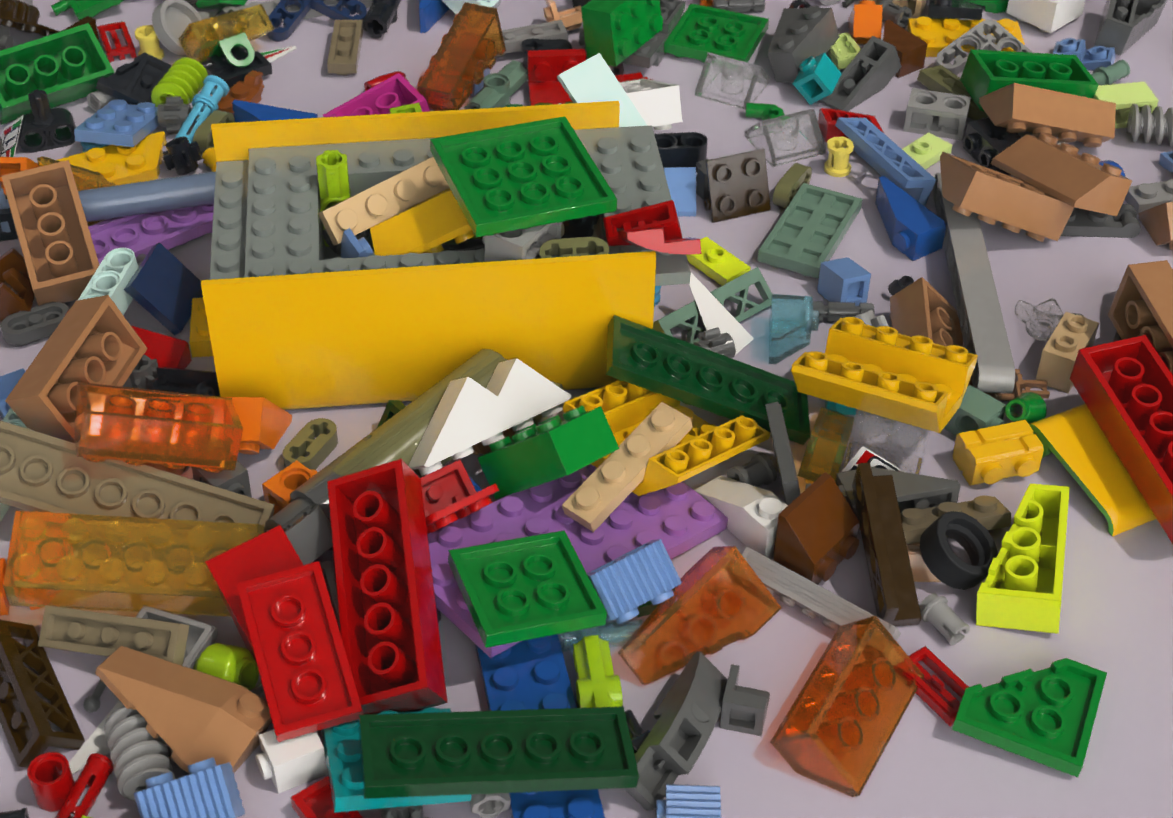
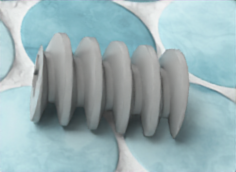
M1133 103L1127 121V134H1132L1133 142H1136L1140 134H1143L1147 144L1152 136H1156L1157 145H1161L1164 137H1168L1169 146H1173V108L1169 107L1165 114H1163L1162 107L1157 106L1151 114L1150 106L1144 105L1139 113L1138 105Z
M121 707L106 719L104 731L107 737L119 793L126 799L136 802L134 793L147 789L146 779L171 772L173 768L171 760L168 758L169 752L165 741L161 737L154 739L145 729L148 722L136 709Z

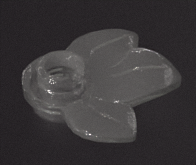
M1053 298L1037 306L1019 300L1015 306V315L1026 324V332L1035 340L1043 342L1049 340L1064 315L1057 301Z

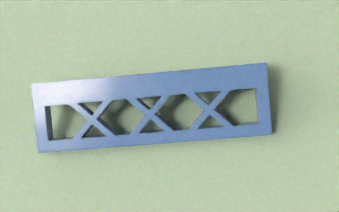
M867 118L837 119L835 126L853 141L854 151L881 176H885L922 205H926L936 182V179Z

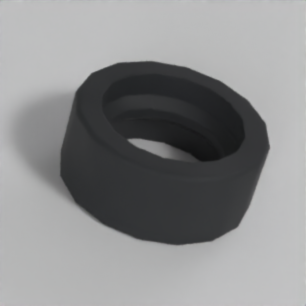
M950 511L942 514L926 528L920 537L919 548L928 569L942 583L954 589L967 590L979 584L988 576L990 564L993 558H996L998 555L995 541L988 530L977 519L963 512ZM946 536L956 540L965 549L972 565L962 561L952 551Z

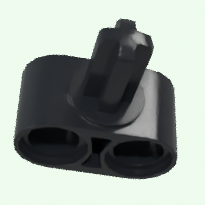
M35 89L29 93L28 99L32 113L23 115L18 138L21 148L26 152L34 153L73 144L75 142L74 129L76 125L71 112L64 108L50 109L47 93L44 90L39 91V89ZM36 132L35 134L27 135L28 133Z

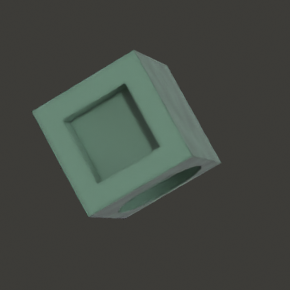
M969 385L960 408L944 429L957 435L962 432L1006 424L1003 420L1006 404Z

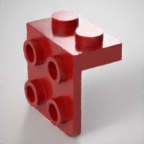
M461 459L421 477L427 534L433 533L457 521L459 518L462 519L491 504L492 501L489 496L499 491L497 484L495 483L476 492Z

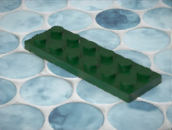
M615 315L608 324L606 375L731 420L743 415L755 420L760 427L770 432L765 404L778 402L781 404L789 440L804 445L810 438L808 396L798 392L794 381Z
M624 707L359 715L358 728L364 799L637 788L639 773Z

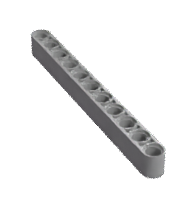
M936 173L933 197L937 216L947 222L943 246L964 347L969 353L978 355L971 376L972 385L986 393H1012L1015 384V366L980 220L977 218L978 214L972 212L970 217L952 210L954 204L943 198L941 173Z

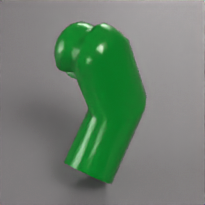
M747 103L746 117L761 118L770 126H779L785 120L784 111L775 104Z

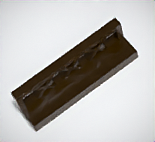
M858 463L852 482V489L877 617L895 627L918 625L922 618L893 476H873L870 463Z
M0 620V723L18 767L28 768L32 760L43 754L49 746L79 750L85 739L44 647L38 646L39 636L34 625ZM12 637L22 638L26 647ZM24 663H26L27 665H29L30 667H32L34 670H36V671L38 672L39 676H38L37 674H35L33 671H31L30 669H28L27 667H25V666H24ZM36 691L49 699L51 704L39 697ZM49 721L61 728L63 732L53 731Z

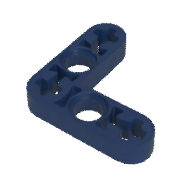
M281 0L266 20V34L274 41L288 39L310 9L333 20L364 21L367 15V8L358 0H336L338 4L335 6H327L323 2L325 0ZM289 5H296L300 10L291 13L285 8ZM282 18L284 19L283 28L279 27L282 23Z

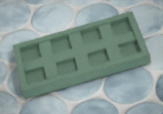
M803 183L758 250L757 261L819 279L821 262L830 261L860 212L862 199Z

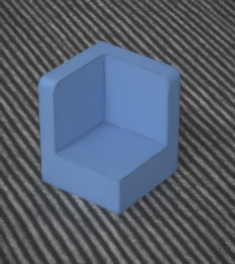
M847 257L821 262L817 292L829 302H855V306L859 305V303H867L871 273Z

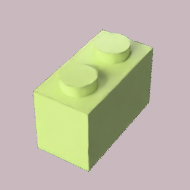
M1145 82L1099 85L1093 98L1116 103L1115 129L1127 128L1128 116L1133 103L1138 105L1139 113L1144 105H1149L1152 114L1159 101Z

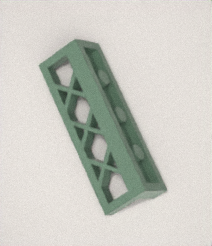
M758 267L710 292L722 305H724L725 299L738 304L734 317L738 322L777 302ZM755 284L763 299V302L760 304L747 300L749 286ZM695 300L653 322V330L672 337L670 329L675 326L688 331L686 342L691 344L700 341L699 338L694 339L695 334L706 331L697 327L700 312Z

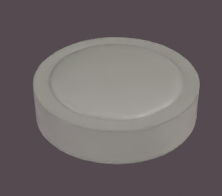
M165 0L154 9L152 25L155 34L169 51L177 55L186 56L203 46L206 39L205 25L201 16L192 5L184 0Z

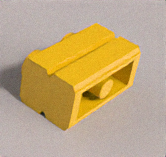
M1021 420L958 433L952 456L958 469L962 471V475L969 486L981 483L994 484L1001 479L1014 476L1027 477L1032 475L1034 472L1039 471L1044 448L1037 435L1033 434V429L1028 422Z

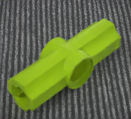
M325 150L323 154L316 156L320 212L350 198L351 189L349 186L346 154H342L338 150ZM324 239L325 246L329 247V245L326 243Z
M598 635L584 636L581 641L573 644V659L577 674L576 698L578 708L623 707L621 682L619 675H614L608 641L602 640Z

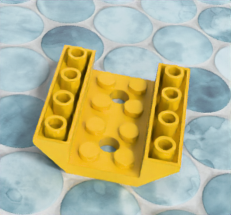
M450 188L370 228L374 253L379 256L441 252L444 250L442 244L454 239L455 243L459 244L475 236Z
M844 317L840 318L829 328L825 354L817 351L804 352L792 364L791 372L797 390L800 393L940 433L960 408L978 355L969 353L962 346H943L933 343L932 339L925 336L916 335L910 337L899 334L892 327H874L864 324L863 320L859 318Z
M620 380L566 401L563 405L564 413L582 405L586 411L601 406L618 446L661 402L691 418L693 428L676 446L649 458L643 481L632 491L638 496L676 485L768 440L770 437V432L760 427L751 418L741 415L720 426H716L695 415L691 409L681 406L678 400ZM611 453L591 464L598 468Z

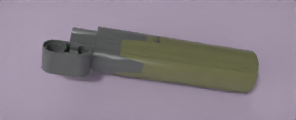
M491 349L479 351L290 493L291 503L265 522L267 531L281 525L303 565L312 563L327 550L333 551L327 481L402 459L409 465L450 381L469 377L486 388L498 363L508 359H505L501 354ZM451 456L441 461L442 466H445L452 460ZM419 469L413 470L420 478L423 477Z

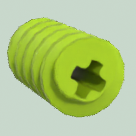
M188 57L176 60L152 90V103L155 104V107H158L159 104H166V97H181L183 104H191L193 97L204 86L203 81L205 77L208 76L205 67L195 59Z

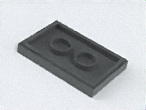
M774 402L765 404L784 499L785 503L789 505L801 493L781 404Z

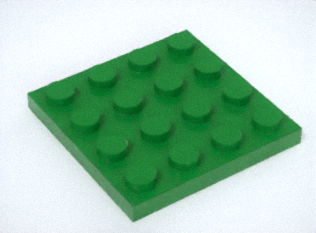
M566 117L430 139V151L476 237L491 236L497 233L528 229L534 226L560 223L588 216H598L617 210L618 199Z

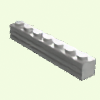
M749 547L745 548L734 566L740 574L738 577L746 583L752 584L753 581L760 585L759 589L766 594L772 596L773 593L781 596L780 600L790 607H793L794 604L802 608L801 612L812 619L818 616L824 620L822 623L828 628L836 631L838 627L845 631L844 636L856 643L860 639L867 643V649L878 655L881 652L888 655L901 634L894 625Z

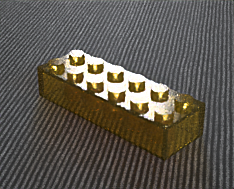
M15 511L3 588L10 606L45 607V605L72 609L139 612L145 605L172 614L231 617L205 561L264 533V525Z

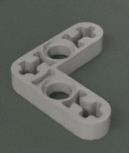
M984 20L943 48L937 54L934 66L942 65L955 75L964 70L969 52L962 50L961 46L971 45L976 50L1001 51L1002 48L1009 47L1014 49L1015 52H1033L998 22Z

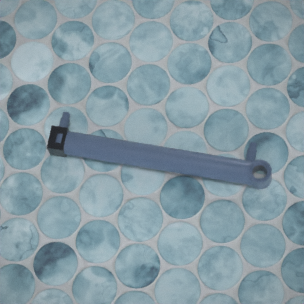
M216 171L81 190L78 193L87 222L214 204ZM0 184L1 242L18 239L7 195H5Z

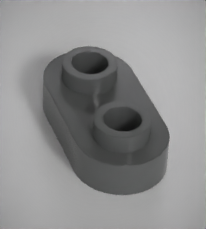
M49 302L33 307L31 311H20L11 314L1 322L3 338L9 344L23 346L32 341L51 336L65 317L69 307L61 302Z

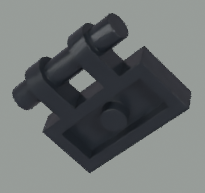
M236 47L231 49L232 56L237 60H245L248 56L245 48ZM254 51L255 56L252 63L242 68L231 65L224 55H213L207 57V61L201 62L208 75H214L223 79L228 84L229 89L238 81L244 82L245 75L252 70L263 72L262 77L272 74V64L258 51Z

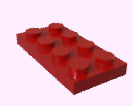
M316 561L236 583L277 742L358 720L359 715H363V709L320 562Z

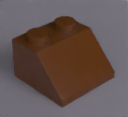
M824 472L779 513L773 561L817 585L822 580L828 581L834 574L837 565L844 559H850L855 554L860 542L857 538L859 520L830 474Z

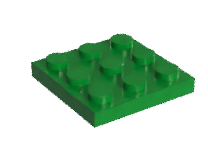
M691 3L665 41L664 53L673 54L679 58L698 59L704 63L727 65L733 69H744L765 35L769 19Z
M565 530L449 550L448 564L485 648L606 624L607 611Z

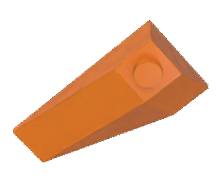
M131 396L188 427L189 430L236 447L237 452L242 454L257 455L260 453V449H274L292 422V415L264 397Z

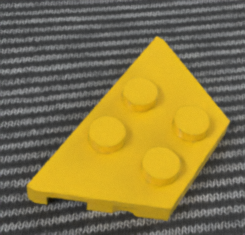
M160 131L149 134L134 147L109 145L102 148L95 147L87 152L50 161V164L69 160L76 185L86 187L87 189L155 180L159 178V165L163 161L162 150L163 146L167 144L165 132Z

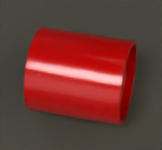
M47 752L34 758L28 766L27 774L38 806L45 811H59L69 791L75 784L67 758L57 752Z

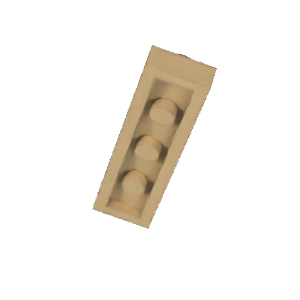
M430 157L318 213L333 245H337L342 242L345 230L350 228L354 235H357L450 187L434 157Z
M661 402L618 446L619 449L612 452L562 504L564 514L594 532L643 481L649 458L676 446L693 428L691 418Z

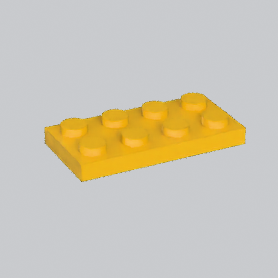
M909 18L907 29L910 33L928 43L926 57H937V54L943 48L985 19ZM1011 19L996 21L1024 44L1018 21ZM971 45L961 46L965 52H970V49L976 50ZM1009 47L1001 49V51L1015 52L1014 49Z

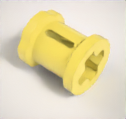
M144 25L137 28L134 33L140 45L138 56L145 52L160 60L163 59L164 51L160 48L159 39L155 34L153 25Z
M832 137L827 141L829 155L828 160L824 164V171L833 177H845L851 172L849 157L854 150L853 141L846 137Z

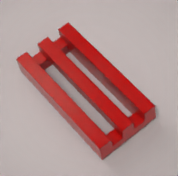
M125 22L97 27L109 62H114V56H119L120 60H125V54H130L131 58L137 57ZM118 29L121 30L126 43L124 47L121 46L116 30ZM107 31L110 32L112 41L115 46L114 49H111V46L109 44L108 38L105 33Z
M926 646L895 663L893 671L951 726L954 723L961 702L944 688L945 684L941 680L961 699L965 689L969 686ZM922 660L936 675H931L918 662Z

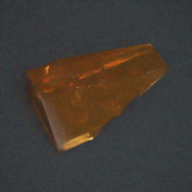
M717 546L709 550L680 579L682 584L672 589L675 595L661 602L619 650L618 654L641 684H649L685 667L695 652L701 651L704 656L707 654L711 655L737 640H744L755 635L781 609V606L735 546Z

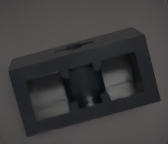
M987 117L967 122L966 133L963 138V148L981 166L1010 176L1011 174L997 168L991 162L995 156L1022 137L1018 133L1008 132L1005 127L995 126L991 119Z

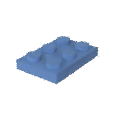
M111 100L74 129L75 141L134 147L159 126L158 107H155L154 103L149 102L132 105L127 104L125 100Z

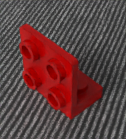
M585 49L527 51L530 106H535L537 103H551L553 105L572 102L557 76L585 61Z

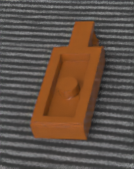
M252 70L245 75L244 82L238 81L229 89L228 94L221 98L218 103V110L233 114L232 102L234 99L259 103L262 100L261 94L265 87L262 78L263 72Z

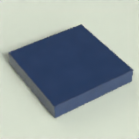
M160 242L151 248L124 288L133 299L174 336L183 330L191 317L192 298H203L201 280Z

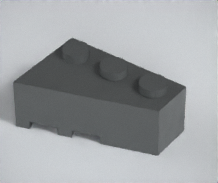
M1107 0L1094 47H1115V54L1121 56L1157 24L1167 0Z
M811 6L809 8L783 9L767 52L776 82H794L800 71L799 66L806 58L810 56L815 58L824 52L827 53L840 38L832 8Z

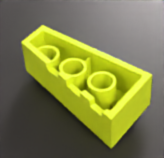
M1029 484L1014 515V522L1010 530L1006 531L1002 547L997 557L993 558L990 564L988 576L985 582L981 583L977 591L976 625L1059 634L1070 487Z

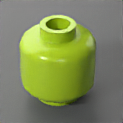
M221 643L209 645L200 654L193 670L242 685L249 691L256 686L259 677L257 662L247 648Z

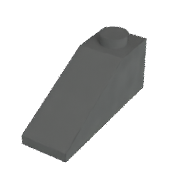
M872 36L842 72L832 94L821 99V103L835 110L849 111L885 88L902 67L896 47Z
M871 467L873 476H893L900 513L908 508L925 509L937 507L943 502L957 503L961 485L957 480ZM856 470L837 473L836 484L837 486L843 485L847 494V502L858 518L852 489Z

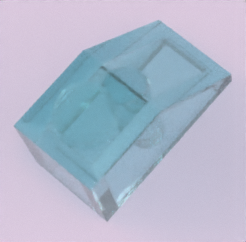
M772 294L769 316V364H777L810 345L811 331H818L819 311L813 310L812 296Z

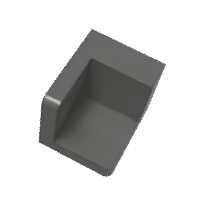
M731 664L722 701L720 728L762 737L770 693L768 691L738 686L740 666Z

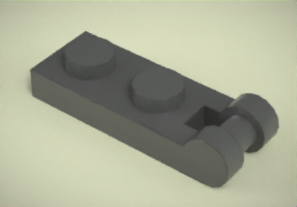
M1123 204L1118 216L1074 207L1061 236L1133 238L1140 233L1141 226L1136 218L1135 208L1131 204Z

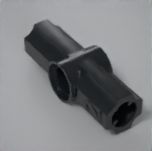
M372 0L371 7L363 21L364 30L371 37L381 38L382 34L388 31L390 24L397 21V9L401 0Z

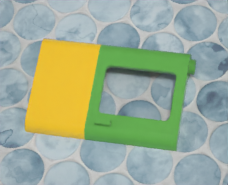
M1086 404L1029 424L1033 429V434H1036L1043 444L1044 452L1042 458L1049 456L1051 452L1056 456L1105 516L1108 522V532L1112 537L1157 519Z

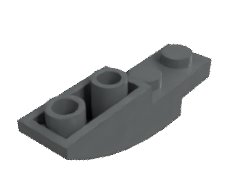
M660 0L663 29L627 57L623 63L649 69L652 65L658 66L666 54L664 53V43L682 17L685 1Z
M701 651L694 653L653 714L657 722L635 754L639 773L637 788L624 789L646 811L656 810L657 800H663L665 797L666 784H673L678 775L690 773L710 738L721 712L728 679Z

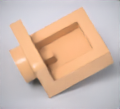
M546 0L547 7L543 8L547 22L562 20L566 30H574L582 26V6L558 12L555 1Z

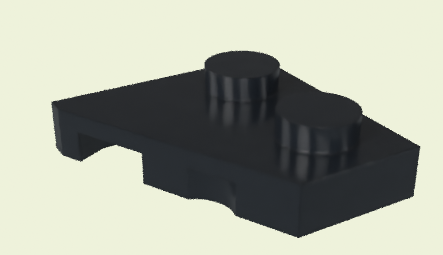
M930 0L928 17L981 20L983 8L965 0Z
M144 52L134 58L133 62L125 63L117 68L116 73L111 76L100 78L95 89L118 100H125L127 104L152 103V90L172 65Z

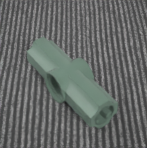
M512 60L498 73L488 74L483 79L484 87L464 106V109L499 108L509 105L510 97L528 80V70L523 67L521 62Z

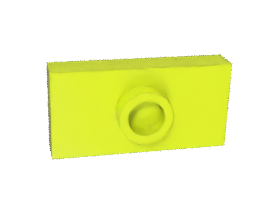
M707 236L700 239L702 254L686 255L690 264L721 286L749 272L751 269L750 266Z

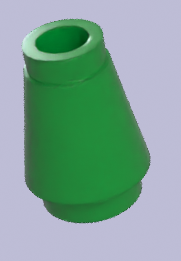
M1026 392L1008 402L1005 407V413L1014 422L1026 420L1030 424L1046 417L1047 406L1040 395Z

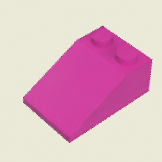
M398 73L325 113L323 117L390 114L389 108L418 102L422 112H429L430 109L427 100Z

